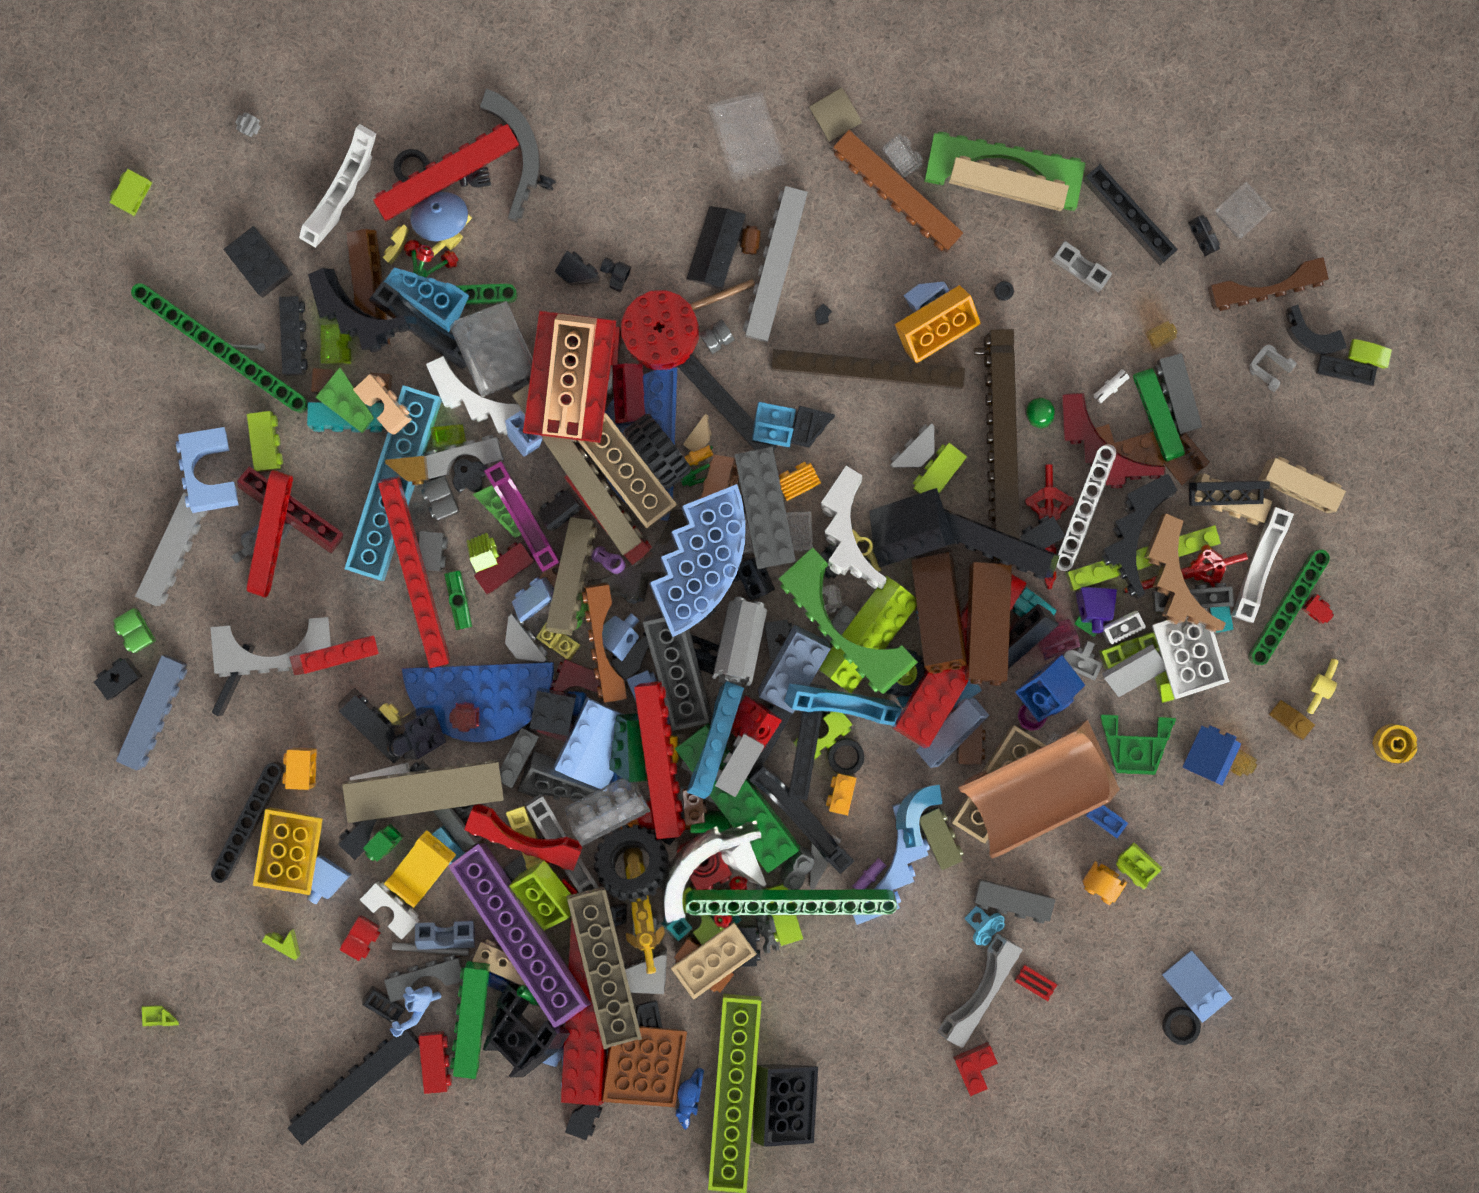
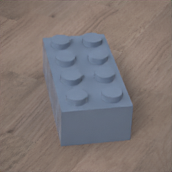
M794 624L758 688L759 697L794 713L795 710L791 709L784 702L789 683L803 686L811 684L830 651L829 642Z

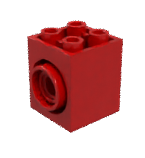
M703 833L678 846L676 850L696 890H711L713 884L717 882L722 884L730 880V875H732L731 867L722 859L720 845L713 833ZM701 855H706L709 861L702 863L698 858Z

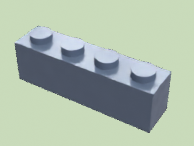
M965 698L959 702L958 708L955 711L949 713L930 747L923 748L920 746L916 751L930 768L939 767L990 715L975 698Z

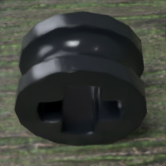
M540 175L539 178L541 180L537 182V185L553 191L552 185L556 181Z

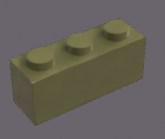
M936 807L921 814L919 823L940 869L944 870L962 862L961 856L964 853L960 845H955L953 839L956 836L952 827L948 828L945 823L948 818L944 810L940 811Z

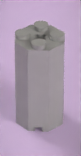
M735 597L734 601H729L712 678L716 679L718 676L719 682L725 683L728 681L738 686H741L742 683H746V686L752 684L767 613L764 603L758 601L748 602L742 597Z

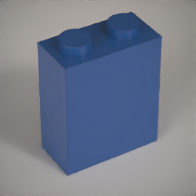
M1211 725L1208 728L1201 726L1182 768L1223 785L1241 743L1236 741V736L1227 732L1225 735L1219 733L1220 729Z

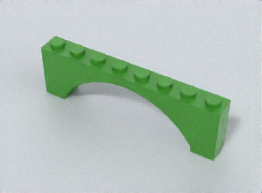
M938 132V134L934 133L924 182L943 185L945 179L951 175L956 157L966 156L971 158V161L986 158L1009 159L1025 165L1037 175L1046 177L1048 181H1064L1065 185H1068L1069 188L1063 209L1075 211L1078 204L1085 162H1081L1079 158L1070 157L1069 160L1062 158V155L1051 154L1049 156L1044 155V152L1039 150L1028 152L1024 151L1025 148L1014 146L1013 148H1008L1003 143H994L992 145L987 144V141L983 139L972 141L968 140L966 136L957 135L956 138L949 136V133Z
M812 547L779 578L783 583L780 586L787 594L790 592L795 597L793 601L798 607L801 608L803 606L807 610L805 614L812 622L816 620L820 624L817 628L825 636L829 634L832 638L830 641L837 650L841 648L845 652L843 657L850 664L852 662L855 663L858 667L855 670L862 678L866 676L871 681L868 685L875 692L879 690L884 694L918 662L902 645L896 649H871L856 645L838 633L827 615L823 600V578L828 563Z

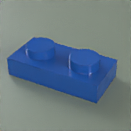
M1104 805L1087 812L1085 815L1115 838L1120 836L1128 822Z

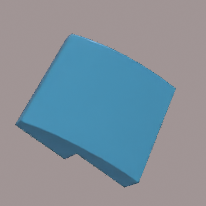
M758 402L752 440L790 447L796 409Z

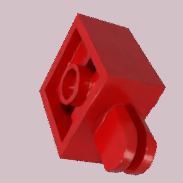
M745 695L742 702L739 703L730 732L736 737L738 735L742 737L745 733L764 744L765 747L782 720L760 702Z

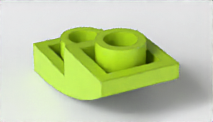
M1352 339L1348 358L1363 364L1370 363L1384 369L1389 366L1392 349Z

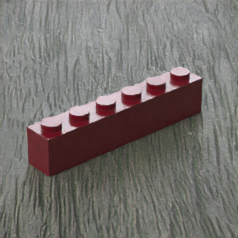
M249 466L237 480L238 488L263 505L268 479ZM290 496L285 521L332 554L343 540V533Z

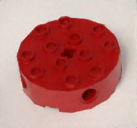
M667 290L649 291L638 296L626 308L621 321V334L630 356L636 361L653 370H668L683 364L690 357L699 340V324L691 305L680 295ZM659 328H662L661 333L658 332Z

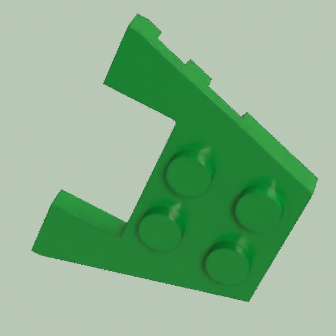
M1100 714L1115 772L1155 775L1176 718L1157 717L1156 737L1118 735V715Z

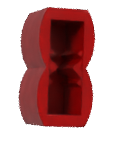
M360 915L339 950L357 961H360L362 957L366 959L371 950L369 948L371 941L376 942L381 934L378 931L380 926Z

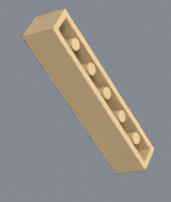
M966 156L955 158L949 180L950 184L1057 211H1062L1069 188L1068 185H1065L1064 181H1048L1044 176H1029L1027 172L1022 170H1016V172L1009 171L1008 167L1002 165L993 167L986 161L980 160L977 163L971 161V158Z

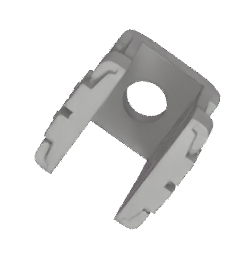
M1266 345L1249 365V371L1253 376L1256 374L1268 384L1267 388L1275 392L1280 386V381L1258 366L1260 361L1267 355L1288 373L1295 368L1297 363L1293 359H1286L1277 353L1276 348L1272 345Z

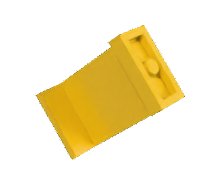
M426 830L384 884L414 908L457 854Z

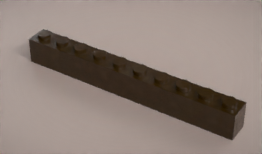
M773 349L771 368L773 371L962 389L965 378V368L778 349Z

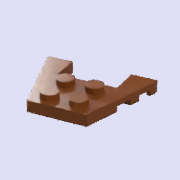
M1109 424L1096 428L1105 442L1114 446L1121 455L1149 465H1163V462L1158 457L1161 451L1153 430L1152 432L1115 443Z

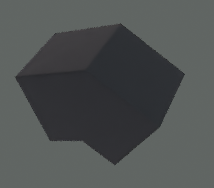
M822 304L815 312L817 325L829 323L828 316L832 311L825 304Z

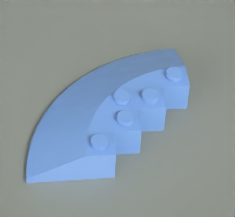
M737 484L686 504L681 508L688 525L671 532L677 551L660 558L667 576L650 582V587L672 637L688 630L706 617L722 600L737 574L745 545L746 527L743 502Z

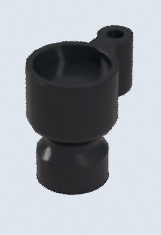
M605 257L600 271L606 274L610 273V288L621 292L630 274L631 266L620 261L613 263V260Z

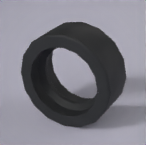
M407 149L397 155L393 169L399 181L405 182L409 180L401 171L403 161L409 157L420 159L424 166L423 171L426 170L425 166L430 164V161L424 153L416 149Z
M843 738L837 740L828 751L829 764L839 774H854L861 769L864 763L865 755L863 749L858 742L852 739ZM844 745L853 747L857 752V761L849 768H842L835 761L837 749Z
M1176 1007L1165 1014L1162 1028L1165 1035L1173 1043L1188 1045L1198 1038L1201 1032V1023L1192 1010L1186 1007ZM1178 1015L1188 1016L1193 1023L1191 1033L1185 1037L1174 1035L1170 1028L1172 1019Z

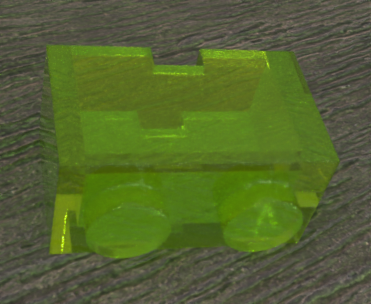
M338 324L321 325V363L328 365L351 364V349L348 348V341H351L349 334H341Z

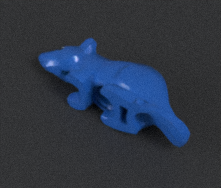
M697 1068L691 1078L682 1082L678 1089L679 1109H676L675 1115L685 1130L690 1125V1114L693 1112L694 1115H697L698 1105L695 1102H699L704 1074V1069Z

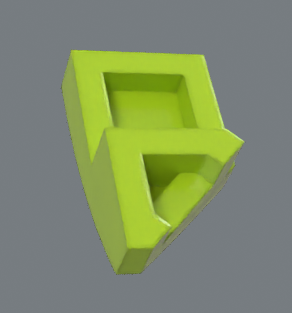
M162 1005L142 1006V1026L179 1025V1021Z

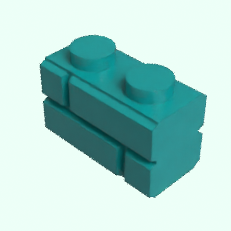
M1024 587L1012 610L1021 618L1037 604L1051 611L1053 615L1057 612L1055 608L1027 587Z

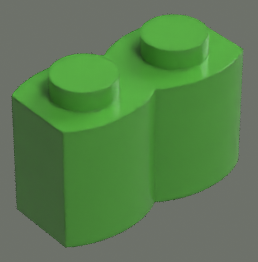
M132 608L113 620L115 623L114 629L118 635L123 636L125 640L123 644L129 652L137 653L156 641L137 608Z

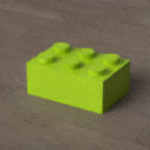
M544 860L520 873L508 886L544 931L571 916L566 897L571 895V893Z

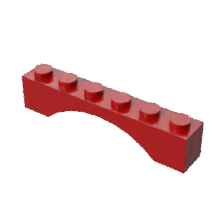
M481 804L473 806L464 829L472 835L484 837L490 842L500 843L509 849H516L527 856H534L542 859V861L544 860L546 863H553L562 869L574 871L584 844L566 836L557 839H536L525 836L506 825L498 817L494 809Z

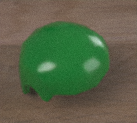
M1042 397L1035 398L1026 407V417L1033 427L1039 429L1046 428L1053 423L1055 408L1050 400Z

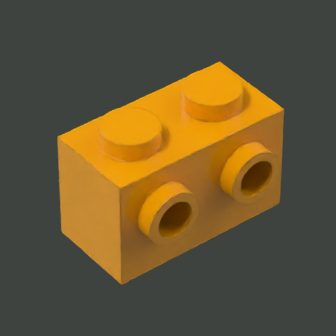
M839 773L836 776H832L830 787L833 788L832 795H828L826 802L830 812L848 816L856 776Z

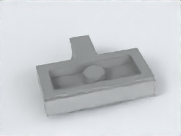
M1087 640L1083 649L1079 647L1077 651L1067 647L1063 657L1073 670L1095 681L1103 663L1093 659L1095 654L1091 652L1095 644Z

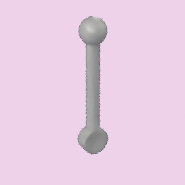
M227 342L234 348L258 349L259 351L265 349L263 343L258 345H237Z

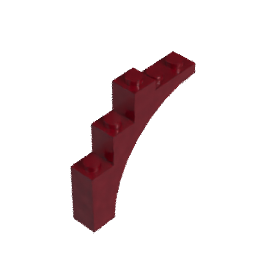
M1084 393L1063 394L1065 441H1070V444H1081V440H1084L1085 463H1090V466H1092L1097 451L1107 443L1099 435L1091 422L1086 408ZM1103 449L1102 456L1105 459L1111 458V451ZM1116 451V457L1106 485H1111V488H1122V485L1127 483V477L1129 476L1130 480L1142 479L1141 476H1149V479H1158L1166 473L1165 466L1137 462Z

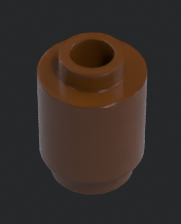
M748 225L746 229H742L741 253L757 254L761 231L757 230L758 227Z

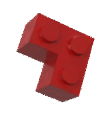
M989 1042L953 1057L970 1097L988 1089L981 1071L998 1064Z

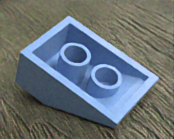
M1192 950L1162 974L1202 1023L1232 999Z

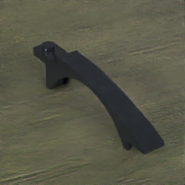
M758 757L748 774L749 780L765 792L794 821L823 858L841 874L854 862L852 857L800 799L788 797L789 787Z

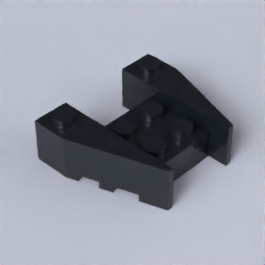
M508 984L498 999L496 1005L498 1009L491 1021L493 1025L483 1046L484 1051H499L512 1064L514 1068L509 1074L510 1078L525 1077L561 1049L571 1034L563 1025L554 1028L550 1021H545L538 1031L522 1015L529 1005V1001L517 995V990L521 985Z

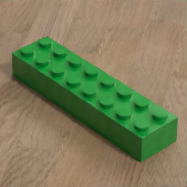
M709 723L675 748L692 772H694L710 729ZM725 747L719 766L720 770L724 769L726 764L723 761L730 752L727 747ZM748 776L736 797L715 786L716 781L714 782L710 797L737 833L742 837L748 838L755 857L767 873L799 851L800 845L757 787L749 780Z

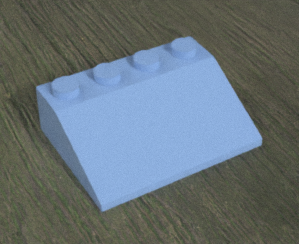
M586 697L553 766L554 769L569 777L606 791L614 774L613 771L609 770V760L611 759L612 741L614 738V724L616 716L622 713Z

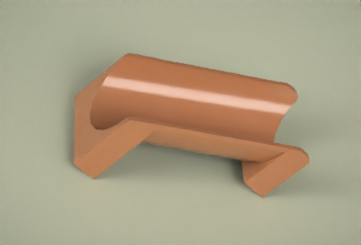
M1088 720L1070 727L1056 741L989 774L985 770L973 775L958 787L960 792L965 793L971 798L983 818L988 833L989 854L991 858L1003 855L1110 802L1120 790Z

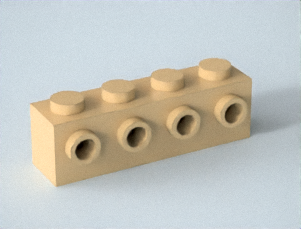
M488 938L487 940H482L472 962L490 964L489 971L520 985H526L503 949L497 946V942Z

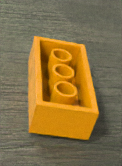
M958 285L894 325L906 354L915 363H918L974 329L981 322L971 295Z

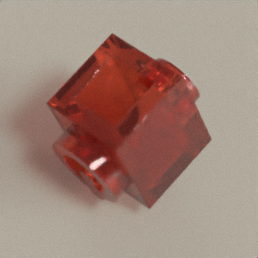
M456 703V707L452 709L449 715L452 728H458L459 732H468L470 728L475 729L479 727V707H474V703Z

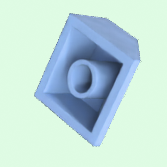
M537 577L529 583L531 586L525 591L523 588L514 595L516 599L512 601V604L520 622L531 618L552 601L554 587L546 577L542 579Z

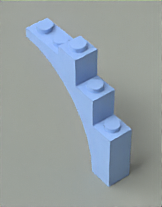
M900 803L892 805L895 818L897 816ZM903 829L897 830L896 850L892 863L884 878L874 889L893 891L914 882L915 872L912 865L908 866L907 864L928 856L927 850H930L927 840H922V846L906 848L903 840ZM896 891L894 892L897 902V909H899L900 907L898 903H900L901 900L898 892ZM853 915L857 925L881 916Z

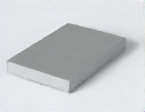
M1152 644L1103 672L1102 675L1117 696L1120 697L1166 670L1162 657Z

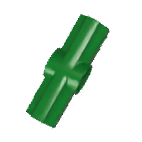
M461 570L444 574L456 630L473 627ZM456 595H461L463 598V603L460 606L454 603Z

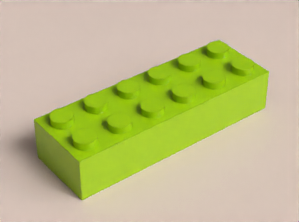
M886 576V584L882 590L878 587L841 636L862 647L885 649L916 609V598L900 584ZM833 646L819 670L846 691L852 693L863 678L855 670L858 668L855 663L852 662L850 664L843 657L845 652L841 648L837 650Z

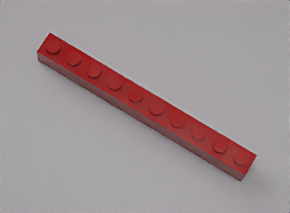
M400 476L382 479L379 481L378 486L429 667L434 668L449 664L448 648Z

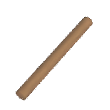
M748 280L693 302L690 305L694 311L754 287V280Z

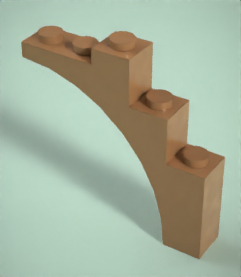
M1166 513L1162 514L1144 558L1149 560L1148 563L1158 567L1161 565L1153 587L1158 588L1157 592L1167 596L1170 594L1162 616L1167 617L1166 621L1176 625L1178 622H1185L1186 618H1188L1187 621L1192 624L1198 625V623L1205 625V629L1216 633V630H1223L1226 623L1212 616L1196 601L1183 579L1179 565L1178 546L1179 535L1184 521Z

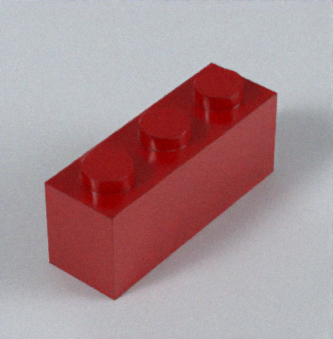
M444 1031L421 1033L419 1035L424 1094L447 1092L449 1086H452V1076L448 1074L447 1068L450 1067V1056L446 1055L448 1036H444Z

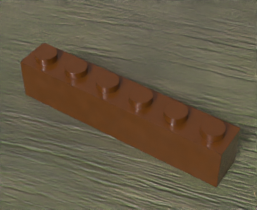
M362 229L346 233L354 303L365 313L378 319L387 320V314L368 301L375 289L383 281L377 231ZM388 338V339H387L388 345H391V344H390V338Z

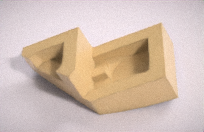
M707 414L703 416L683 444L693 452L704 448L710 441L712 433L709 428V417Z

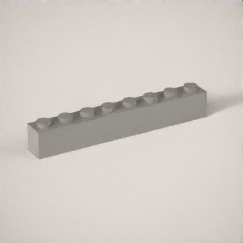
M785 186L784 191L780 190L778 202H781L779 210L775 209L773 220L776 221L775 227H770L768 239H771L769 247L765 246L763 257L766 258L765 264L760 265L758 276H761L760 283H755L753 291L756 298L754 302H750L748 313H751L750 320L745 321L743 328L748 338L768 343L808 192L787 186Z

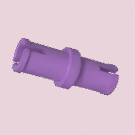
M877 858L867 871H863L864 874L852 887L855 889H866L871 882L874 883L876 881L875 878L887 866Z

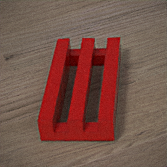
M1023 965L1014 980L1046 1001H1049V997L1058 986L1026 965ZM1025 970L1051 985L1050 989L1024 974ZM1021 977L1043 989L1047 994L1045 995L1021 981Z

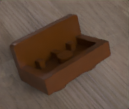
M683 789L685 824L705 823L704 814L707 813V808L703 798L687 793V789Z

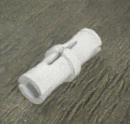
M1121 369L1111 380L1105 381V385L1094 393L1093 397L1097 399L1102 394L1097 400L1102 404L1109 395L1118 391L1117 388L1130 377L1126 374L1120 379L1125 373Z

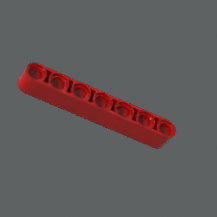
M272 470L268 478L247 583V592L264 598L271 591L293 483L292 475Z

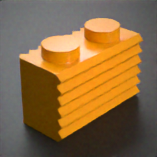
M806 462L795 466L796 470L789 473L787 470L779 475L781 490L786 501L821 484L811 463L806 464Z

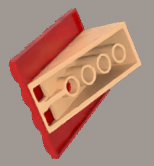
M539 311L523 433L601 443L617 320ZM569 355L574 356L575 359L572 360Z

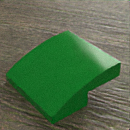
M707 810V813L704 814L705 823L691 825V833H729L730 822L722 811Z

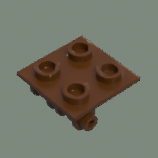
M1187 433L1180 437L1185 456L1165 462L1162 454L1158 455L1159 459L1181 486L1210 463Z

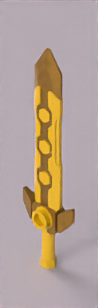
M639 848L627 849L623 855L627 879H633L645 871L643 854ZM647 895L646 900L642 901L638 898L636 902H631L636 937L626 933V940L635 949L638 948L644 951L647 967L646 973L653 974L656 972V968L654 967L652 949H655L657 944H660L665 931L662 926L655 932L651 905Z

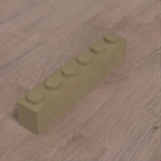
M573 517L569 519L546 624L549 632L572 636L573 630L577 628L576 614L581 609L580 596L581 592H584V577L589 572L588 559L593 554V538L595 539L597 536V527L592 520Z

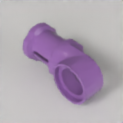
M599 546L593 551L592 560L603 564V567L611 573L619 574L625 569V561L620 555L608 553L603 546ZM619 560V561H620L619 566L616 567V568H613V567L615 566V564H616V561Z

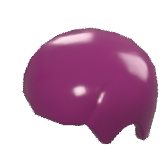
M1025 704L1019 709L1018 719L1021 727L1026 730H1038L1047 721L1046 717L1038 722Z

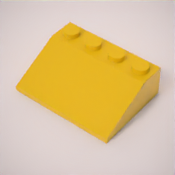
M271 807L265 809L253 886L311 895L323 818Z

